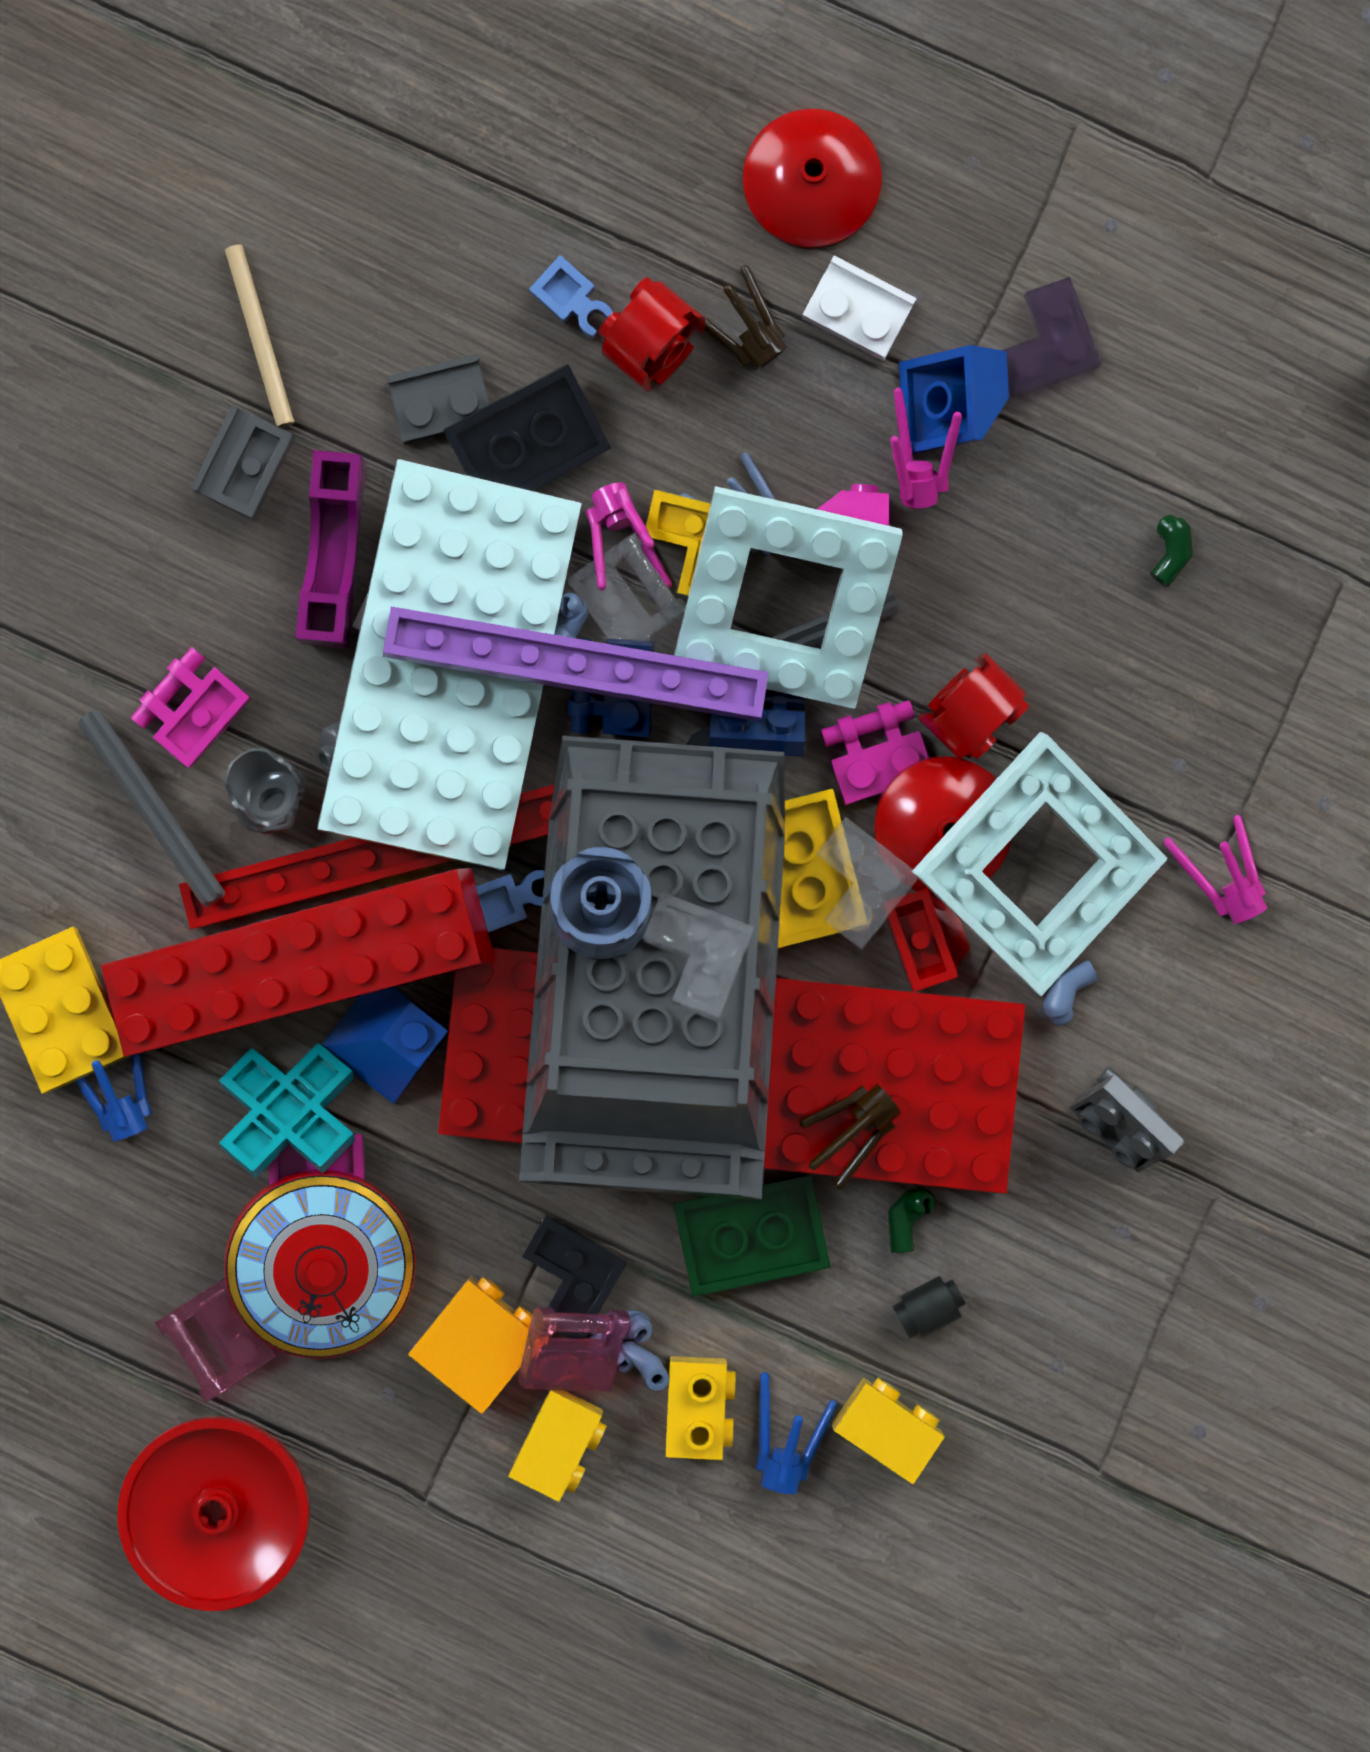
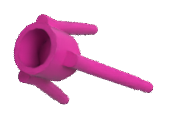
M896 388L893 394L899 438L892 436L890 444L900 484V499L906 507L927 508L938 503V492L949 490L948 474L959 434L962 414L960 412L953 414L937 473L933 470L932 463L913 461L903 391L901 388Z
M623 482L612 483L595 491L591 496L594 507L586 510L585 513L591 526L597 588L602 591L606 588L601 524L607 525L609 531L621 530L630 525L664 588L669 589L672 586V582L654 549L655 543L634 507L626 484Z
M1240 815L1233 817V823L1247 876L1243 877L1229 844L1221 842L1220 849L1233 879L1232 882L1221 888L1225 895L1221 897L1171 838H1165L1163 841L1165 847L1213 902L1220 917L1229 914L1233 924H1238L1259 915L1268 908L1262 897L1266 892L1259 880L1248 836Z

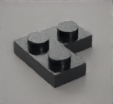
M545 1215L522 1257L562 1280L540 1322L581 1345L626 1266L627 1260L552 1217Z

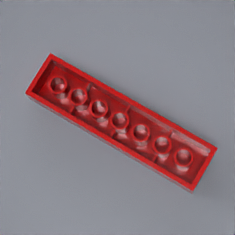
M463 868L101 964V969L123 1057L481 965L495 961L472 868Z

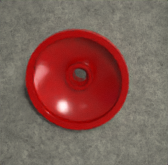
M823 109L796 110L773 120L754 139L746 155L743 169V190L746 203L758 224L779 241L791 246L807 249L833 246L857 233L874 212L882 184L880 160L870 138L850 119ZM811 163L818 164L822 168V173L817 177H811L805 172V167Z
M937 756L920 760L906 767L887 785L880 797L875 812L874 838L883 863L901 883L915 891L928 888L911 871L944 837V827L949 823H957L996 780L990 772L980 765L963 758ZM1012 839L982 870L988 878H991L1004 862Z

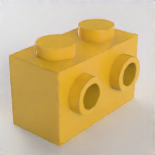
M670 1356L665 1457L723 1460V1447H732L733 1419L725 1418V1400L735 1399L736 1371H727V1360L725 1358Z
M863 1377L832 1422L833 1430L899 1476L914 1484L945 1438L942 1431L936 1427L941 1420L918 1404L913 1410L909 1409L897 1400L901 1393L881 1378L877 1377L875 1382L871 1383Z
M552 1385L511 1467L508 1477L560 1502L565 1490L574 1494L586 1469L578 1464L586 1448L592 1451L596 1450L607 1425L599 1422L603 1409Z

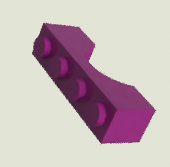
M313 450L309 490V553L305 578L299 593L295 639L302 645L349 649L366 474V462L361 454Z

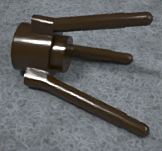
M743 265L740 271L763 322L761 320L756 322L732 286L725 285L723 288L725 294L748 327L739 336L743 345L740 346L707 318L704 330L735 354L743 367L752 362L755 368L759 370L786 350L787 346L781 340L785 335L776 325L749 267Z
M876 1084L869 1091L860 1086L851 1095L816 1111L800 1121V1126L807 1128L849 1107L857 1106L851 1111L856 1122L809 1162V1169L816 1170L825 1161L829 1160L862 1130H865L868 1134L874 1130L835 1181L834 1186L837 1189H841L879 1141L895 1127L892 1121L901 1114L895 1102L879 1084Z

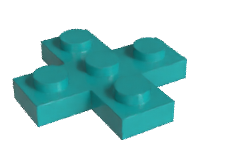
M317 1043L286 1075L255 1049L251 1048L219 1080L221 1087L250 1111L219 1142L221 1149L255 1179L288 1145L323 1174L356 1140L352 1131L324 1109L354 1079L352 1070L320 1043Z

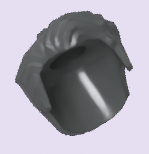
M262 747L248 749L246 752L239 754L237 759L232 760L229 764V770L225 773V787L240 824L248 831L261 834H274L291 828L299 811L300 800L304 797L305 786L302 774L298 773L291 764Z

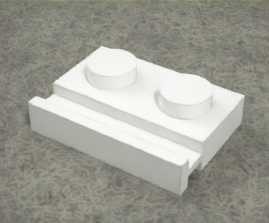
M833 256L802 314V319L884 361L916 298Z

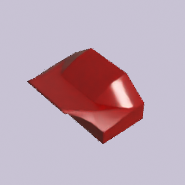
M925 888L882 903L900 962L912 992L958 977V965L970 950L961 920L938 897L933 896L929 889Z

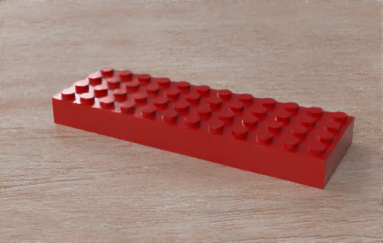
M492 948L495 961L455 971L438 1134L522 1143L538 953ZM776 978L764 1168L840 1176L874 1130L870 1134L862 1130L816 1170L809 1169V1162L856 1122L851 1111L857 1106L849 1107L807 1128H802L800 1121L816 1111L851 1095L860 1086L869 1091L876 1084H879L895 1102L901 1114L892 1121L895 1127L879 1141L857 1171L851 1176L852 1178L1007 1194L1026 1004Z

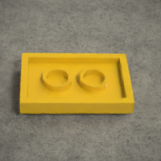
M829 789L786 800L778 948L867 926L868 922L834 790Z
M72 926L0 959V997L41 1094H48L94 1073L92 1068L94 1060L100 1061L102 1067L106 1068L130 1057H123L111 1006L76 927Z

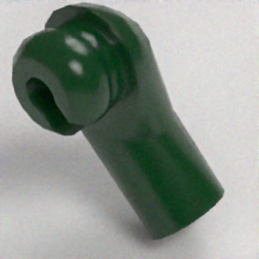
M1174 515L1164 516L1157 525V533L1165 540L1166 554L1150 573L1158 583L1167 588L1193 555L1191 527L1185 519L1177 518Z
M920 1187L909 1189L889 1208L888 1223L891 1253L914 1251L912 1226L925 1214H930L935 1208V1197L930 1191Z

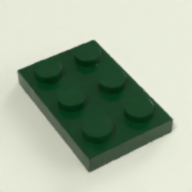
M811 1174L764 1183L762 1186V1200L702 1196L673 1202L692 1297L831 1268Z

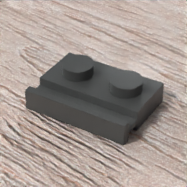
M477 354L386 376L404 445L445 435L443 428L490 404Z
M232 405L191 489L254 521L295 436Z

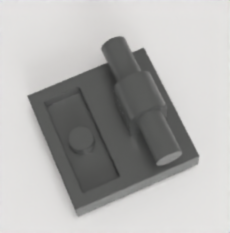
M1110 1067L1106 1068L1097 1078L1098 1085L1082 1093L1069 1107L1078 1116L1080 1125L1086 1131L1095 1136H1100L1112 1148L1114 1157L1122 1165L1133 1168L1136 1172L1173 1155L1185 1141L1177 1134L1178 1131L1155 1110L1157 1105L1137 1086L1131 1088Z

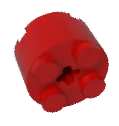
M646 277L636 285L630 295L632 301L620 314L613 312L603 322L599 334L605 339L601 350L602 355L643 390L648 392L652 390L650 384L652 380L659 385L663 384L688 358L695 347L688 340L694 330L702 335L706 325V318L663 282H653L650 278Z
M986 652L974 659L980 667L977 666L971 673L963 668L931 700L927 706L933 711L932 714L930 712L921 713L918 718L958 759L963 757L969 759L972 756L975 759L981 757L996 741L992 733L1004 723L1008 725L1013 724L1029 707V704L1023 699L1026 692Z

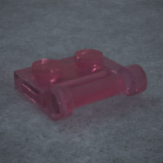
M225 1278L155 1323L162 1335L168 1334L202 1388L198 1391L205 1402L216 1397L279 1355L275 1348L260 1340L242 1322L231 1303ZM194 1315L228 1368V1371L217 1377L183 1324V1321Z
M551 1307L535 1308L527 1336L518 1382L524 1389L611 1391L622 1341L628 1336L630 1331L628 1312L625 1310H610L608 1314L556 1313ZM554 1332L602 1333L601 1339L549 1338Z

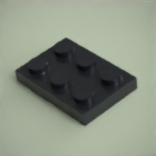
M569 364L561 366L443 428L467 476L529 491L612 449Z

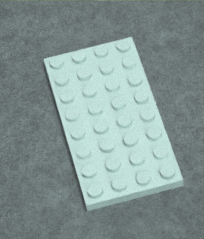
M397 460L317 830L497 870H505L543 685L383 657L390 609L392 606L554 635L581 503L409 461Z

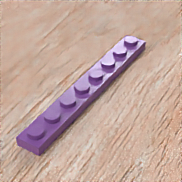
M392 606L383 649V657L756 722H759L762 718L768 672Z

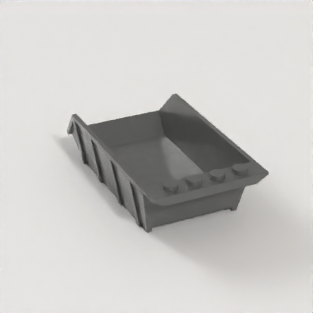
M562 736L549 818L519 1182L762 1200L785 842L784 752ZM593 847L614 848L626 853L645 873L651 887L650 920L645 934L632 951L607 959L582 956L566 947L561 942L552 921L550 894L552 882L557 871L563 864L565 865L569 860L577 856V853ZM598 897L596 904H594L595 909L605 910L606 905H608L607 898Z

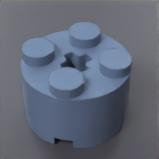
M588 848L577 853V856L569 860L565 865L563 864L553 879L550 894L552 921L561 942L566 947L582 956L595 959L613 958L626 954L636 947L649 924L651 887L645 873L630 856L614 848ZM598 897L607 898L608 905H606L605 910L595 909L594 904H596Z

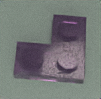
M1070 277L1026 292L1024 298L1039 337L1002 350L1007 351L1008 387L1012 398L1099 368L1102 364Z

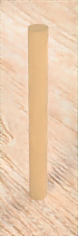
M241 244L230 246L225 249L226 257L275 424L279 428L293 425L295 422L244 248Z

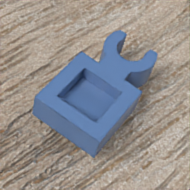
M561 255L529 288V293L563 324L572 315H575L578 318L580 330L590 339H595L598 335L594 327L589 325V317L592 314L599 313L607 319L613 313L606 303L597 300L591 301L588 298L595 291V286Z
M537 870L527 874L522 879L521 884L516 887L511 874L476 886L488 932L526 919L527 916L523 908L524 904L533 907L542 906L543 897L534 895L531 887L535 880L545 876L544 870Z

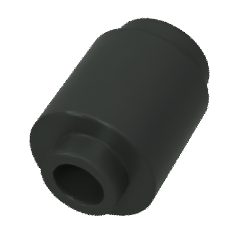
M939 1275L901 1295L902 1301L892 1307L909 1339H912L920 1334L924 1338L962 1318L958 1309L966 1305L953 1279L944 1283Z

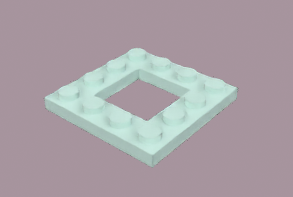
M715 486L674 656L768 672L766 686L768 690L855 709L902 540V529ZM750 548L842 568L821 649L730 629Z
M1039 732L911 872L1036 994L1042 996L1168 858L1047 734ZM1045 803L1099 859L1040 924L1036 926L982 870Z

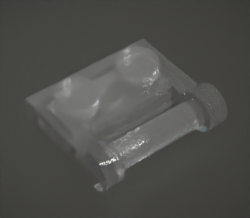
M636 533L628 536L604 553L606 571L605 590L602 591L597 588L594 560L566 579L585 607L587 606L589 614L607 639L645 641L679 619L685 612L686 604L682 598L676 599L641 550L644 544ZM626 559L661 609L651 618L615 568V565Z

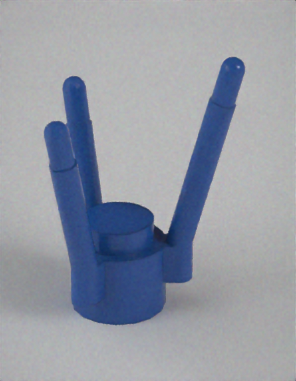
M142 1053L131 1056L137 1101L135 1103L131 1095L117 1099L102 1064L98 1060L92 1062V1068L107 1101L104 1106L85 1077L75 1081L97 1115L103 1132L109 1131L113 1142L148 1129L144 1117L152 1114V1110L147 1100Z
M767 1372L760 1374L759 1455L756 1469L763 1471L760 1484L764 1488L783 1494H796L800 1480L807 1479L810 1464L838 1404L835 1400H831L828 1403L802 1458L801 1454L796 1452L803 1418L800 1415L795 1416L793 1419L786 1447H774L771 1455L769 1374Z

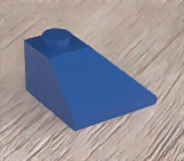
M968 345L899 362L900 388L903 391L912 454L944 448L955 412L962 414L956 445L982 440L1009 399L1007 351Z
M393 987L359 996L323 1042L322 1046L351 1069L359 1078L391 1103L395 1104L447 1038L449 1027L398 987Z

